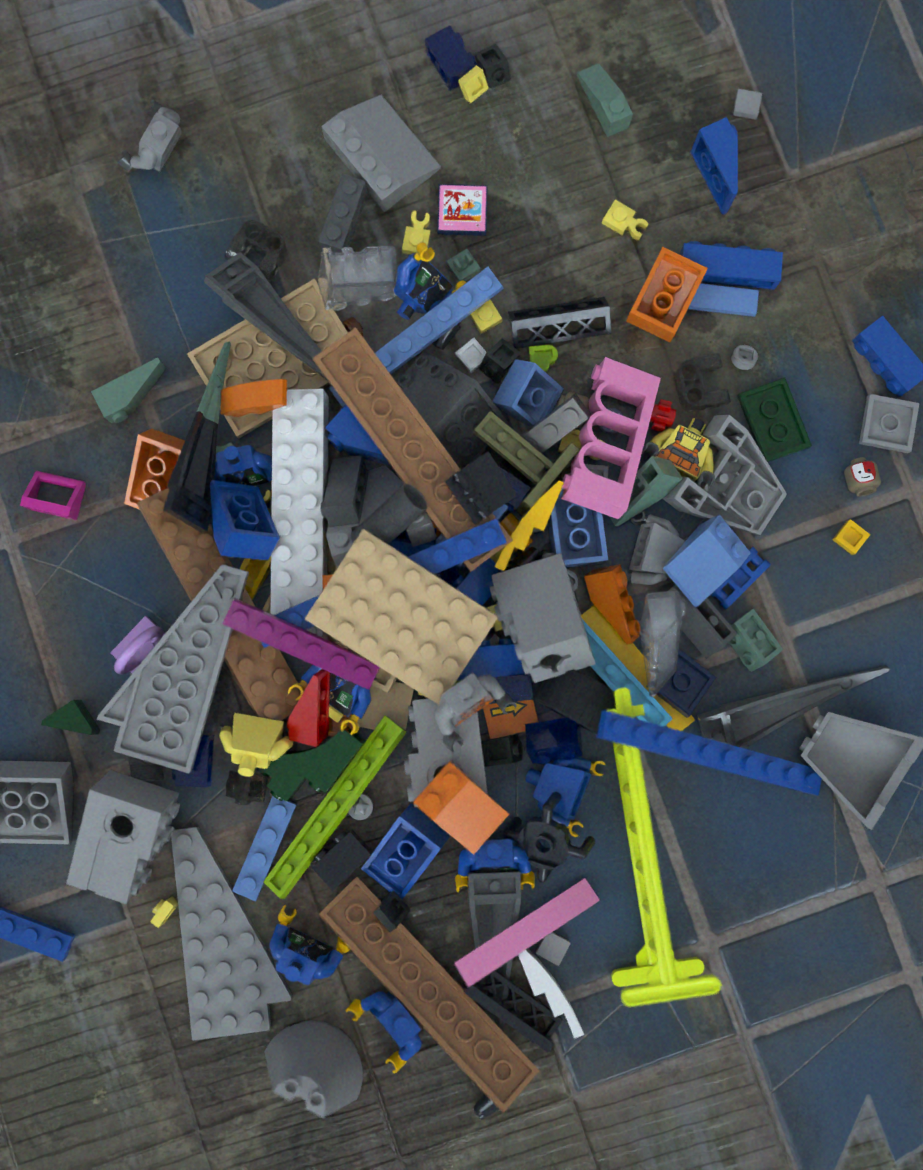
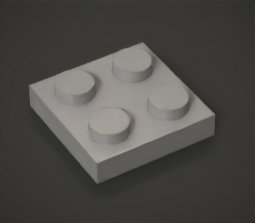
M869 394L866 399L859 444L910 453L913 446L919 403Z

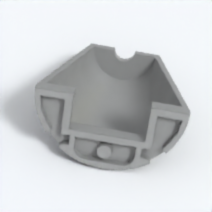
M830 712L825 717L820 715L812 727L817 730L812 739L807 736L799 748L803 751L801 757L861 822L872 830L907 771L921 753L923 738Z
M302 1021L281 1030L266 1047L264 1052L274 1093L290 1101L296 1096L304 1098L306 1109L322 1118L357 1100L362 1086L363 1067L355 1044L346 1033L336 1026L323 1021Z

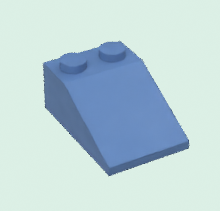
M719 514L699 524L663 569L693 606L697 607L741 567L751 552Z

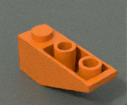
M621 564L593 569L584 576L590 600L625 643L632 644L640 636V624L638 620H635L633 612L634 602L628 594L626 573L622 571Z

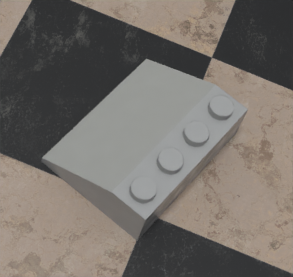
M382 95L339 112L321 126L325 141L357 179L366 181L368 193L384 212L441 169V166Z
M0 761V843H71L74 788L71 762Z

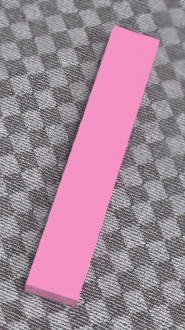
M584 878L454 964L469 988L600 900Z

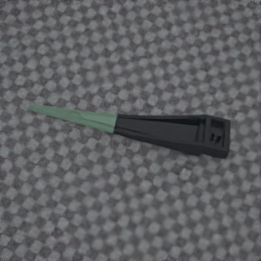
M230 342L223 344L168 482L169 492L163 511L199 532H208L212 519L210 483L211 480H215L221 390L224 385L231 346Z

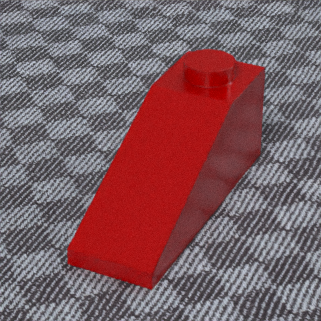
M321 669L313 675L287 721L290 741L317 747L328 737L330 672Z

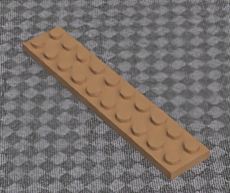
M356 327L313 358L315 364L404 484L415 487L423 495L427 502V510L425 512L446 540L496 519L494 514L491 513L474 525L445 483L460 468ZM499 521L498 523L507 543L464 561V565L470 572L513 541Z
M167 488L139 501L137 505L192 602L221 565L233 566L227 556L220 555L214 540L213 530L210 526L208 532H199L163 511L169 492ZM244 588L241 601L255 607ZM233 629L224 660L255 716L278 721L288 717L299 700H296V698L300 696L301 691L295 687L288 694L289 688L298 682L280 650L272 646L264 648L261 641Z
M356 877L318 915L392 995L400 1001L405 1009L501 1112H505L540 1070L477 1003L464 993L461 986L401 923L391 932L386 929L373 913L381 901Z

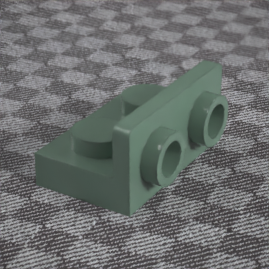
M754 609L746 612L731 624L737 635L728 643L749 671L752 672L764 666L783 651V648Z

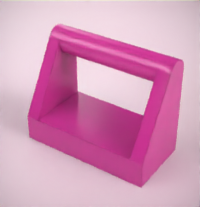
M36 471L22 495L20 506L41 513L77 520L86 482ZM41 482L75 489L66 506L37 499Z

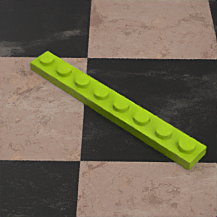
M385 715L263 881L279 898L285 899L406 734L407 731L390 717Z

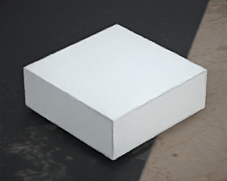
M472 338L455 352V356L472 373L481 365L487 352L475 338Z

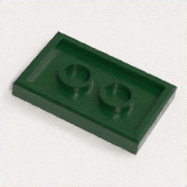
M785 377L737 395L753 439L767 462L812 446Z

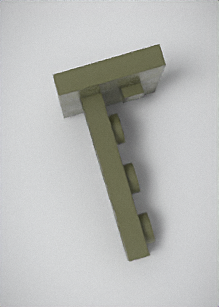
M491 411L473 431L474 434L534 484L515 508L521 515L533 507L579 450L571 442L551 462Z

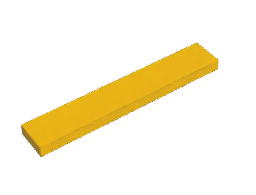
M595 605L581 615L585 623L673 718L666 725L668 728L683 731L695 721L692 715L686 718L646 687L655 675L656 670L634 643H625Z

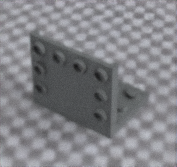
M425 351L396 382L460 470L492 449L473 433L490 411L511 427L475 379Z

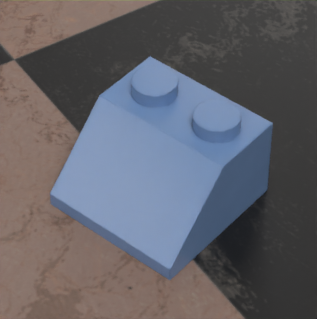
M515 359L492 402L507 415L532 427L553 410L564 388L536 363Z

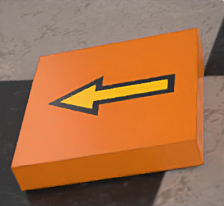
M528 678L501 684L505 693L510 694L517 705L516 708L513 704L507 705L505 710L508 714L502 712L495 699L483 707L490 739L540 728Z

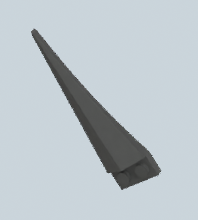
M239 252L205 275L204 283L222 297L223 303L327 380L313 361V358L322 352L321 349L286 307L259 267Z
M881 666L722 704L718 709L697 715L702 737L746 749L789 721L860 684L888 672L890 668L888 666Z
M520 871L468 872V905L475 949L518 922L521 903ZM512 959L496 969V971L509 980ZM490 974L479 980L480 985L491 983ZM509 987L495 988L496 996L500 1000L508 998ZM483 1007L484 1012L504 1032L505 1022Z

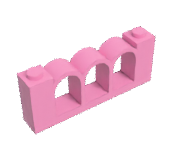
M605 357L600 365H595L591 374V379L594 380L592 390H595L589 399L588 410L591 414L579 433L582 448L571 462L570 474H565L562 479L564 484L561 489L564 490L561 499L619 519L628 509L661 378ZM600 396H611L637 406L634 420L606 409L601 402ZM592 426H603L629 436L626 451L598 440L592 431ZM584 456H594L621 466L618 482L589 471L584 464Z

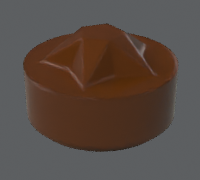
M354 317L343 321V326L347 332L356 327L364 338L363 327Z

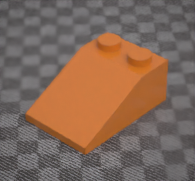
M662 247L626 322L665 341L671 342L708 268Z
M149 429L138 434L124 504L139 509L137 505L139 501L168 488V482L185 440L155 429Z
M451 760L413 802L472 854H475L509 815L507 811Z

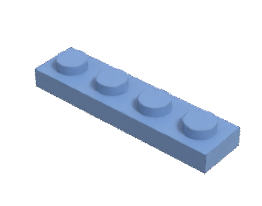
M272 796L232 892L253 901L258 900L264 885L263 881L268 876L297 807L296 803L280 801Z

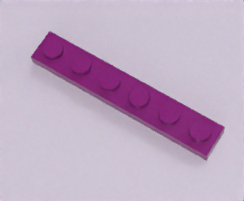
M236 598L233 599L222 623L368 690L380 668L358 653Z

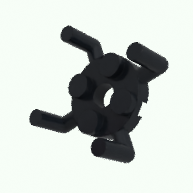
M553 792L544 803L541 817H532L521 831H518V828L521 826L522 820L519 817H514L503 831L505 838L518 841L522 851H526L529 857L528 861L537 867V880L541 883L545 882L554 868L563 864L568 856L584 859L595 844V839L592 836H587L580 847L571 845L567 826L552 819V811L561 800V795L558 792ZM539 839L548 841L550 848L543 847Z

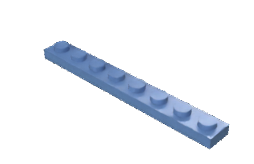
M486 267L375 352L376 356L391 375L504 289L490 268ZM331 386L329 388L343 408L346 404Z

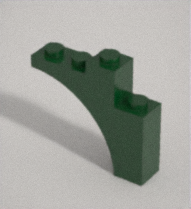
M347 726L344 731L340 730L333 738L320 746L302 751H286L276 761H271L268 768L256 767V769L262 775L272 777L267 787L271 790V795L280 801L284 800L287 802L292 799L306 779L310 781L308 784L314 790L326 793L333 787L366 740L357 733L350 735L352 729Z

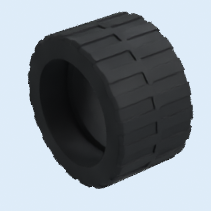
M575 669L543 680L533 696V699L596 735L602 711L616 708L613 690Z

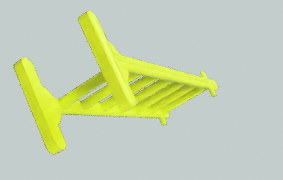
M628 688L616 689L614 692L616 708L606 710L632 718L645 715L643 704L632 705L631 693ZM613 742L645 944L635 956L637 966L613 970L611 980L618 987L630 986L625 987L621 991V999L626 1006H638L715 994L721 988V983L716 976L712 974L695 976L702 974L705 968L704 963L699 958L690 957L675 960L640 749Z

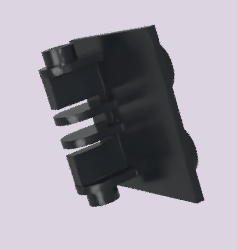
M486 452L445 481L474 525L518 495L489 452Z

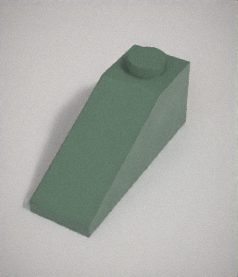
M598 63L577 72V77L606 136L610 137L628 129L633 113L622 91L602 66Z
M157 357L91 391L104 418L110 423H119L126 420L128 415L136 410L167 369L165 364Z
M651 456L637 471L627 511L619 519L610 517L615 526L623 524L666 497L683 478L671 460Z

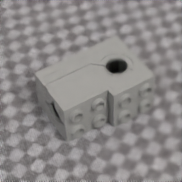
M561 553L491 575L494 586L490 587L494 602L497 601V606L494 608L498 621H501L505 636L510 635L515 644L518 659L522 662L525 674H531L534 683L565 674L566 671L572 669L578 670L595 665L574 589Z
M429 698L412 700L413 706H408L410 722L415 721L416 731L411 732L413 748H418V751L410 752L408 758L404 760L406 775H411L412 783L407 786L409 802L416 799L450 760L487 793L478 713L476 712L454 728V731L462 738L464 743L461 746L456 741L453 744L454 751L452 752L443 743L444 735L435 719V710L438 708V704Z
M110 770L89 790L66 884L85 891L87 889L95 891L97 895L127 904L133 895L137 896L142 884H147L151 876L150 861L154 860L156 853L161 851L164 842H168L174 830V827L171 826L172 818L175 819L180 808V804L177 803L179 793Z

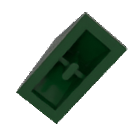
M82 700L70 701L43 719L41 723L43 726L88 735H98L100 733V728Z

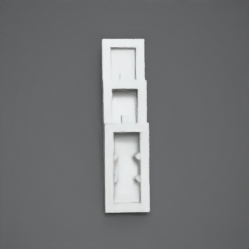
M529 949L520 953L518 956L534 996L545 992L554 1017L565 1014L574 1039L584 1035L569 1000L555 978Z

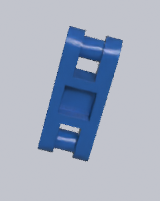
M754 547L749 549L751 554L741 567L711 594L712 597L715 596L721 602L720 605L725 610L771 565L766 559L763 560L757 554L758 551ZM749 561L756 567L753 571L746 565ZM726 584L733 590L729 595L722 590Z

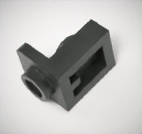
M497 44L474 53L476 62L483 70L490 89L511 79L508 60Z
M502 338L485 354L479 369L487 377L498 383L504 373L512 366L514 360L519 359L521 352Z
M518 735L481 741L485 767L511 764L523 759L524 748Z
M395 891L380 900L381 903L373 911L389 932L396 929L410 912V908Z

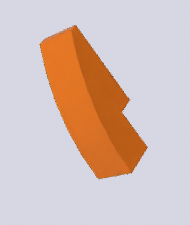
M286 379L244 383L221 390V415L241 417L250 413L260 415L287 405Z

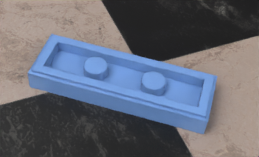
M700 283L688 309L755 317L757 314L759 290Z

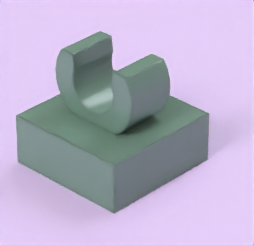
M467 248L446 261L448 268L458 282L466 281L480 272L479 265Z

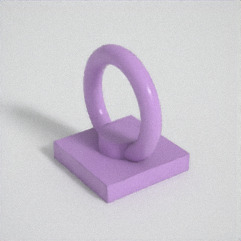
M144 616L112 650L111 654L117 659L114 665V670L117 674L133 673L164 636L165 632L162 628L157 626L148 616Z

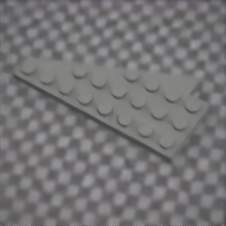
M225 564L221 565L97 717L98 720L120 726L114 752L186 773L192 771L233 630L222 623L233 599L236 598L241 601L249 574L248 571Z
M196 826L174 829L171 840L192 1041L269 1031L272 1028L269 1003L291 1001L293 998L292 993L281 973L275 969V962L237 894L232 892L233 887L200 828Z

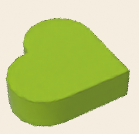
M552 345L531 346L528 348L530 362L536 363L546 373L549 370V366L553 365L558 358V351Z

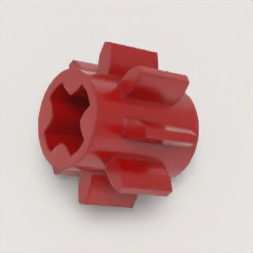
M660 399L658 404H654L650 422L653 423L651 429L662 432L665 430V426L672 427L677 410L671 408V401Z

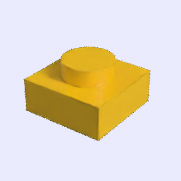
M849 519L832 540L848 553L854 555L870 534Z

